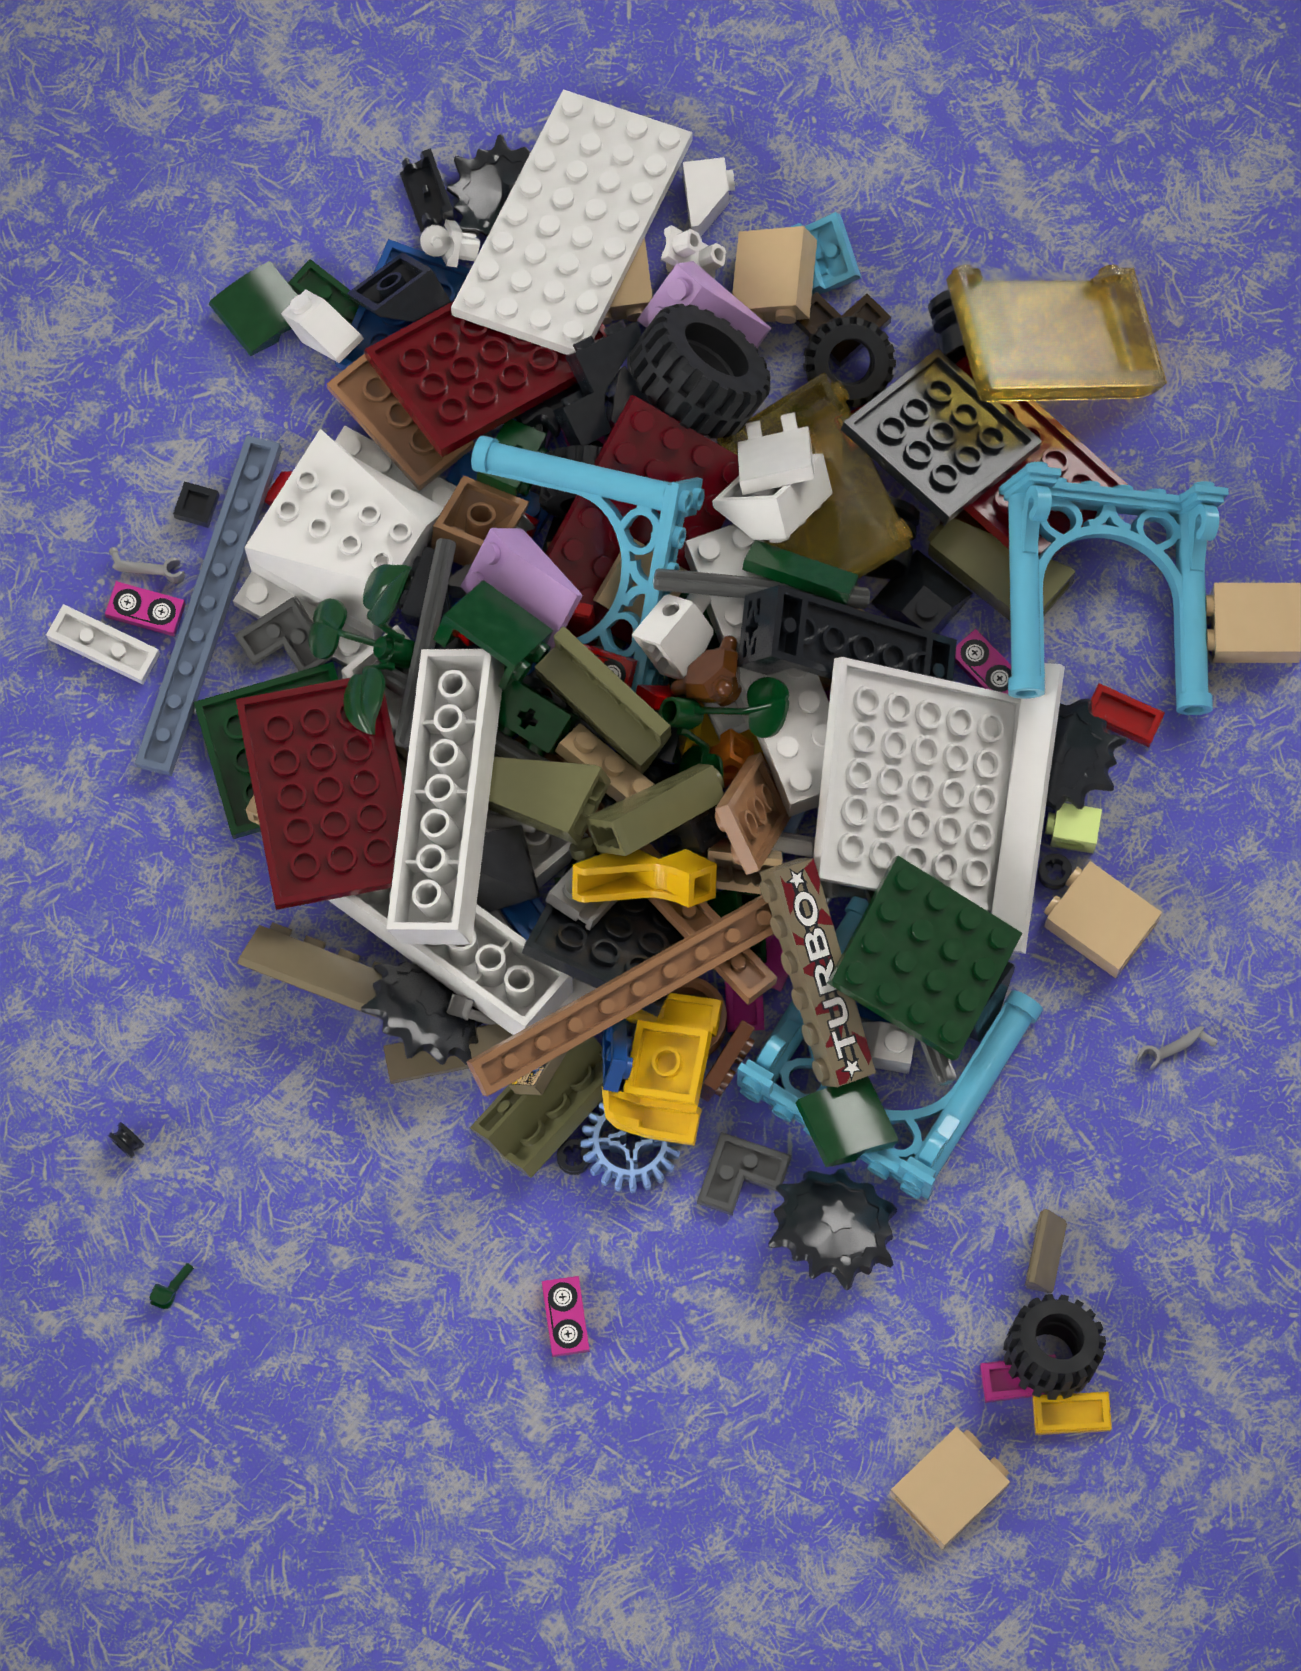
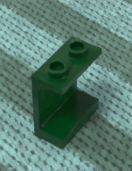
M482 580L444 614L433 640L445 648L458 635L462 634L507 666L498 685L502 690H505L513 681L521 682L530 671L534 662L538 664L549 653L551 647L547 643L553 629Z

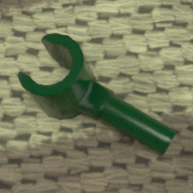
M186 1263L170 1282L168 1288L156 1283L149 1297L151 1300L150 1304L161 1309L170 1308L174 1302L176 1291L193 1271V1266Z

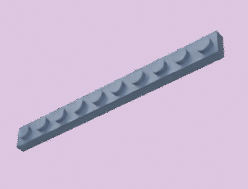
M246 435L135 760L137 768L168 776L173 774L195 709L193 702L198 700L247 555L244 547L255 531L282 451L280 443Z

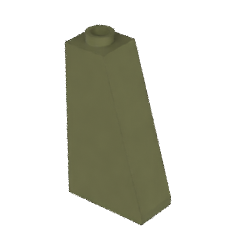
M955 518L945 526L939 524L927 539L930 542L928 556L1010 621L1009 549L991 533ZM1052 559L1047 565L1043 579L1044 616L1073 584L1076 572L1071 567Z
M494 757L488 810L579 845L588 828L584 818L596 812L611 780L604 770L596 765Z
M697 764L585 817L584 819L597 851L622 856L635 852L717 805L724 795L722 790L724 788V780L720 772L713 765Z

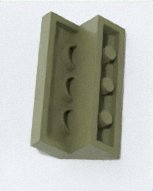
M563 626L553 636L555 647L535 666L536 676L626 761L643 774L672 735L671 726Z
M591 1037L568 1050L543 1095L516 1094L508 1085L472 1124L470 1129L510 1165L532 1178L603 1100L602 1046L594 1037Z

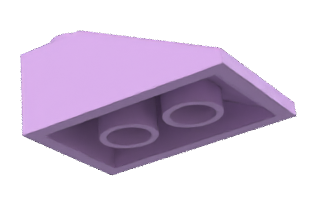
M694 261L678 263L674 266L637 319L647 328L663 308L675 304H684L685 306L691 304L698 306L700 310L707 309L713 312L714 316L720 319L724 318L730 322V326L740 330L746 336L745 339L749 343H753L756 348H758L771 330L768 324Z
M490 528L460 586L468 594L476 585L484 580L553 629L547 643L551 647L550 651L555 647L553 636L563 626L566 628L583 596L524 529Z

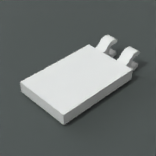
M795 412L781 415L783 432L763 436L760 420L745 424L748 440L738 442L739 482L743 495L815 479L808 426L798 428Z

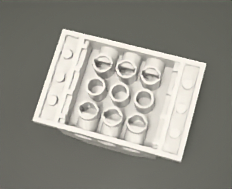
M344 426L334 441L320 429L244 547L252 572L234 598V606L259 619L287 600L297 596L313 622V614L318 604L325 599H336L341 601L347 609V618L342 630L377 640L384 631L367 619L369 609L363 604V592L369 575L376 567L383 564L412 567L415 558L422 556L424 547L431 548L433 525L457 486L437 477L419 491L371 439ZM411 570L404 585V588L402 590V593L405 589H410L412 580L414 578L411 576ZM401 595L390 619L385 623L386 625L389 624L390 620L399 608ZM340 637L338 647L331 660L346 667L370 646Z

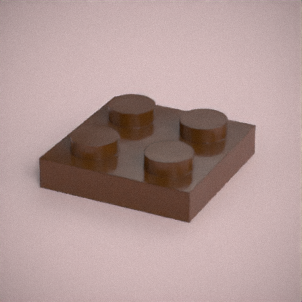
M743 1020L737 1026L703 1081L700 1094L702 1099L708 1102L713 1094L720 1097L736 1074L735 1071L730 1069L732 1064L740 1065L755 1043V1040L750 1038L755 1027Z

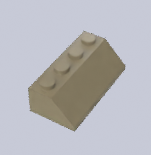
M274 922L271 923L270 928L258 926L240 955L237 964L362 1012L361 1007L376 996L373 983L382 979V975L374 970V965L381 963L374 961L372 968L358 963L360 955L342 948L339 949L338 954H334L324 950L326 942L308 935L305 936L304 941L290 937L292 929ZM368 1014V1015H371V1016L376 1017V1018H378V1019H381L380 1017H378V1016H376V1015Z

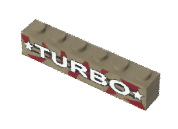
M798 858L760 871L762 880L760 882V891L764 900L769 903L772 914L770 919L771 929L781 944L783 951L781 963L785 972L790 975L793 985L791 991L792 1000L802 1016L804 1023L802 1025V1034L805 1042L812 1050L814 1057L812 1068L817 1080L821 1082L822 1086L839 1087L875 1074L876 1070L855 1000L827 983L842 954L814 858Z

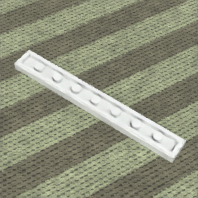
M1044 663L1045 694L1037 698L1021 699L991 913L1022 932L1013 953L1026 954L1065 667L1061 664Z

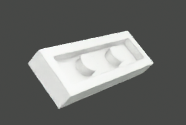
M64 604L46 634L48 640L141 684L145 683L160 655L159 649Z

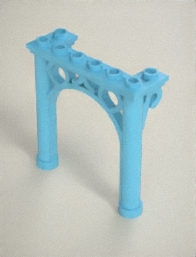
M480 436L472 452L471 465L474 471L582 496L597 505L607 516L615 530L621 551L622 563L619 588L615 600L605 617L592 630L577 637V639L582 644H588L600 637L605 651L628 658L634 655L632 659L638 661L631 689L635 693L637 684L668 686V676L659 673L633 636L630 647L627 650H622L615 645L610 628L619 619H624L632 625L634 632L663 596L670 594V591L654 589L653 576L658 568L679 570V564L676 563L678 549L683 547L686 538V528L683 527L684 517L696 515L697 510L701 509L705 496L704 489L701 488L703 479L695 477L672 483L505 445L499 443L496 438ZM609 499L637 505V508L630 510L623 518L620 511ZM640 515L646 516L653 526L651 540L646 546L638 545L629 530L634 520ZM653 552L649 577L641 567V559L635 560V555H645ZM633 582H635L638 586L632 587ZM646 594L641 618L632 611L623 612L625 606H633L635 599L639 595Z
M1044 462L1028 463L1019 472L1012 475L1009 480L999 487V494L1004 495V501H1008L1011 677L1008 678V695L1014 698L1030 699L1041 697L1045 694L1043 579L1049 561L1061 547L1071 542L1087 538H1105L1122 542L1139 550L1153 561L1164 575L1173 598L1176 711L1184 715H1202L1212 712L1213 697L1209 693L1205 557L1207 540L1212 541L1218 532L1219 511L1217 507L1224 503V498L1229 495L1228 488L1216 487L1213 482L1201 481L1194 483L1184 493L1173 495L1166 494L1164 489L1133 490V487L1130 485L1104 487L1100 486V483L1096 481H1084L1079 484L1069 483L1067 479L1060 477L1061 468L1048 467V464ZM1079 509L1097 511V515L1094 519H1089L1082 524L1083 518ZM1050 510L1060 511L1068 516L1071 525L1069 531L1064 535L1052 528L1047 522ZM1117 513L1137 515L1138 517L1135 518L1131 525L1125 523ZM1144 522L1160 523L1166 530L1165 542L1156 545L1144 533ZM1039 534L1051 543L1043 550L1040 556L1038 551ZM1174 544L1176 554V566L1173 563V561L1169 558V556L1164 552Z
M852 897L845 908L847 914L835 931L841 954H843L869 905L868 901L860 897ZM1012 990L956 1084L944 1097L931 1105L919 1109L905 1111L884 1109L891 1124L905 1123L913 1136V1143L905 1150H898L893 1147L862 1154L859 1159L869 1164L867 1169L881 1179L887 1180L889 1176L901 1183L900 1189L915 1199H919L922 1196L929 1200L936 1177L1029 1025L1036 1023L1043 1011L1042 1006L1026 994ZM792 1000L754 1062L748 1059L746 1064L741 1062L737 1069V1086L741 1087L740 1093L755 1103H759L762 1100L773 1107L771 1111L779 1118L787 1122H791L794 1119L804 1125L803 1130L811 1136L795 1104L798 1099L809 1094H804L800 1090L795 1089L789 1082L790 1074L794 1070L803 1068L813 1069L812 1062L814 1061L810 1046L811 1058H796L789 1061L804 1038L802 1034V1025H804L802 1016ZM779 1077L781 1078L782 1087L775 1084ZM821 1084L820 1088L817 1091L825 1089L829 1086H822ZM940 1113L926 1138L922 1141L921 1131L916 1121L925 1120Z

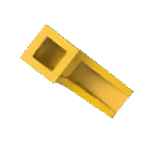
M639 849L627 856L603 853L573 864L572 899L582 903L659 898L670 900L689 908L716 898L717 864L687 849L660 859Z

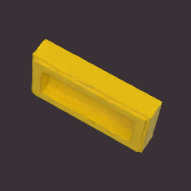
M1109 1392L1073 1393L1071 1397L1065 1399L1059 1394L1056 1400H1048L1047 1395H1041L1040 1398L1032 1397L1035 1435L1107 1432L1112 1430Z

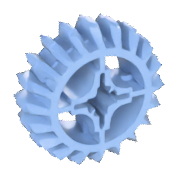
M601 1101L598 1104V1108L602 1116L593 1112L588 1115L589 1121L595 1126L585 1125L582 1127V1133L591 1138L581 1140V1147L592 1150L583 1156V1160L589 1163L596 1162L590 1169V1173L596 1176L604 1171L605 1173L601 1179V1183L604 1186L608 1185L612 1178L616 1179L615 1190L618 1192L622 1190L624 1182H629L631 1193H636V1182L642 1181L645 1190H650L651 1182L649 1178L652 1176L657 1182L662 1183L664 1176L660 1169L670 1173L673 1172L674 1165L667 1158L679 1159L680 1151L671 1147L677 1146L679 1143L648 1139L633 1134L636 1141L640 1139L641 1142L635 1143L633 1158L631 1159L626 1144H621L627 1142L628 1132L620 1130L617 1133L609 1134L607 1138H601L605 1128L610 1124L605 1117L604 1105ZM654 1147H661L659 1154L650 1164L638 1169V1159L641 1154L653 1151ZM609 1149L610 1153L621 1154L626 1160L627 1169L619 1168L610 1163L601 1150Z

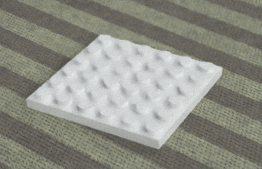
M834 658L813 855L820 881L876 891L893 858L900 856L992 913L1021 698L1011 697L1007 693L850 658Z

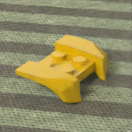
M670 993L658 1017L641 1009L625 1018L630 1023L637 1024L630 1055L633 1058L631 1073L628 1080H625L623 1092L618 1091L617 1093L603 1090L602 1087L605 1117L615 1128L648 1139L695 1146L702 1111L698 1104L712 1036H717L723 1000Z

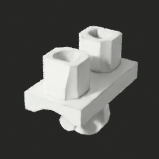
M446 219L445 228L439 225H431L422 232L420 244L423 251L433 257L441 256L446 266L457 267L458 259L475 262L478 256L480 240L476 238L475 232L462 231L456 221Z
M672 225L664 229L666 245L662 252L661 260L666 262L668 272H671L678 263L694 261L715 279L716 269L725 264L726 250L723 246L717 243L708 246L702 242L699 233L692 229L683 232Z

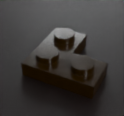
M816 292L811 298L810 318L796 320L795 324L810 338L812 334H815L819 326L837 317L853 316L863 318L875 323L881 330L891 323L892 317L869 294H865L843 315H840ZM854 340L842 341L832 349L829 358L840 368L864 346Z

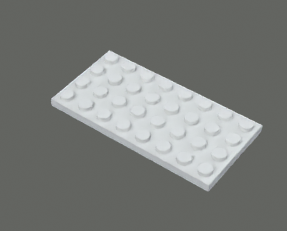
M563 89L451 306L452 315L566 355L575 351L574 343L591 335L594 339L693 141L692 132Z

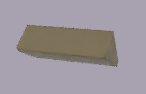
M1043 1209L1038 1217L1025 1286L1027 1289L1052 1293L1054 1291L1067 1223L1063 1218L1047 1209Z

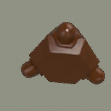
M730 635L725 636L719 648L706 650L687 667V675H685L684 679L676 680L671 684L672 694L678 697L686 696V698L705 703H717L721 707L735 702L742 692L738 652H736L738 646L737 639Z

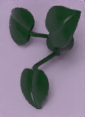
M380 565L371 572L365 584L363 604L369 609L367 619L387 633V635L373 640L342 630L347 618V609L341 601L331 598L325 599L318 604L313 614V624H311L309 630V648L316 658L328 659L338 647L340 637L373 647L374 656L381 663L367 665L363 668L362 675H353L347 684L344 694V710L348 720L358 730L371 735H375L376 719L385 691V678L380 670L394 671L395 666L409 669L415 641L405 639L404 634L397 633L385 624L390 619L412 569V567L407 565Z
M668 677L669 685L671 687V684L677 679ZM772 677L757 679L747 690V703L749 706L747 708L702 707L697 700L686 698V696L684 698H665L661 703L659 715L671 727L678 728V735H684L698 745L689 748L683 754L678 773L697 764L713 765L723 778L724 769L721 757L717 754H711L709 744L689 731V729H693L702 723L704 714H749V728L755 736L765 739L775 736L783 727L789 709V691L786 684Z

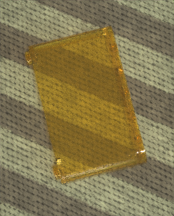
M1115 264L1107 265L1099 269L1098 274L1090 281H982L983 276L980 269L973 268L972 265H961L954 268L946 279L978 398L981 401L1137 399L1149 396L1167 384L1134 268H1119Z
M822 373L754 415L747 422L760 420L762 435H771L783 432L781 415L795 412L798 428L806 426L809 428L812 454L824 455L833 493L821 504V508L814 511L806 519V522L790 535L788 540L780 543H770L769 540L763 541L766 544L857 574L859 579L911 547L909 539L913 538V535L903 519L899 520L872 458L841 431L843 422L852 416L846 403L850 399L847 390L839 380L834 383L825 373ZM746 425L736 435L716 439L717 443L738 455V442L748 440Z

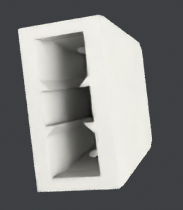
M689 593L686 599L670 594L665 595L633 632V638L660 674L677 680L684 679L685 675H687V667L705 652L713 636V628L703 615V612L711 602L709 595Z

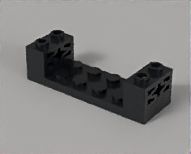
M776 585L745 595L738 667L765 675L795 668L832 679L834 658L845 657L953 681L957 640L792 588Z

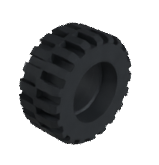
M675 304L665 307L655 316L630 352L631 374L633 378L637 379V387L648 396L647 400L653 406H657L662 412L679 421V424L686 429L691 428L703 436L709 435L713 439L736 435L769 395L771 376L770 371L767 370L766 361L763 357L759 356L756 346L753 343H749L745 339L746 336L740 330L734 329L730 326L731 323L724 318L720 319L714 316L713 312L707 309L700 310L698 306L691 304L687 306Z

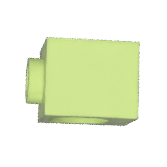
M1064 803L1060 810L1055 811V813L1049 812L1045 834L1052 835L1050 847L1093 854L1097 844L1102 809L1084 806L1080 810L1073 804Z

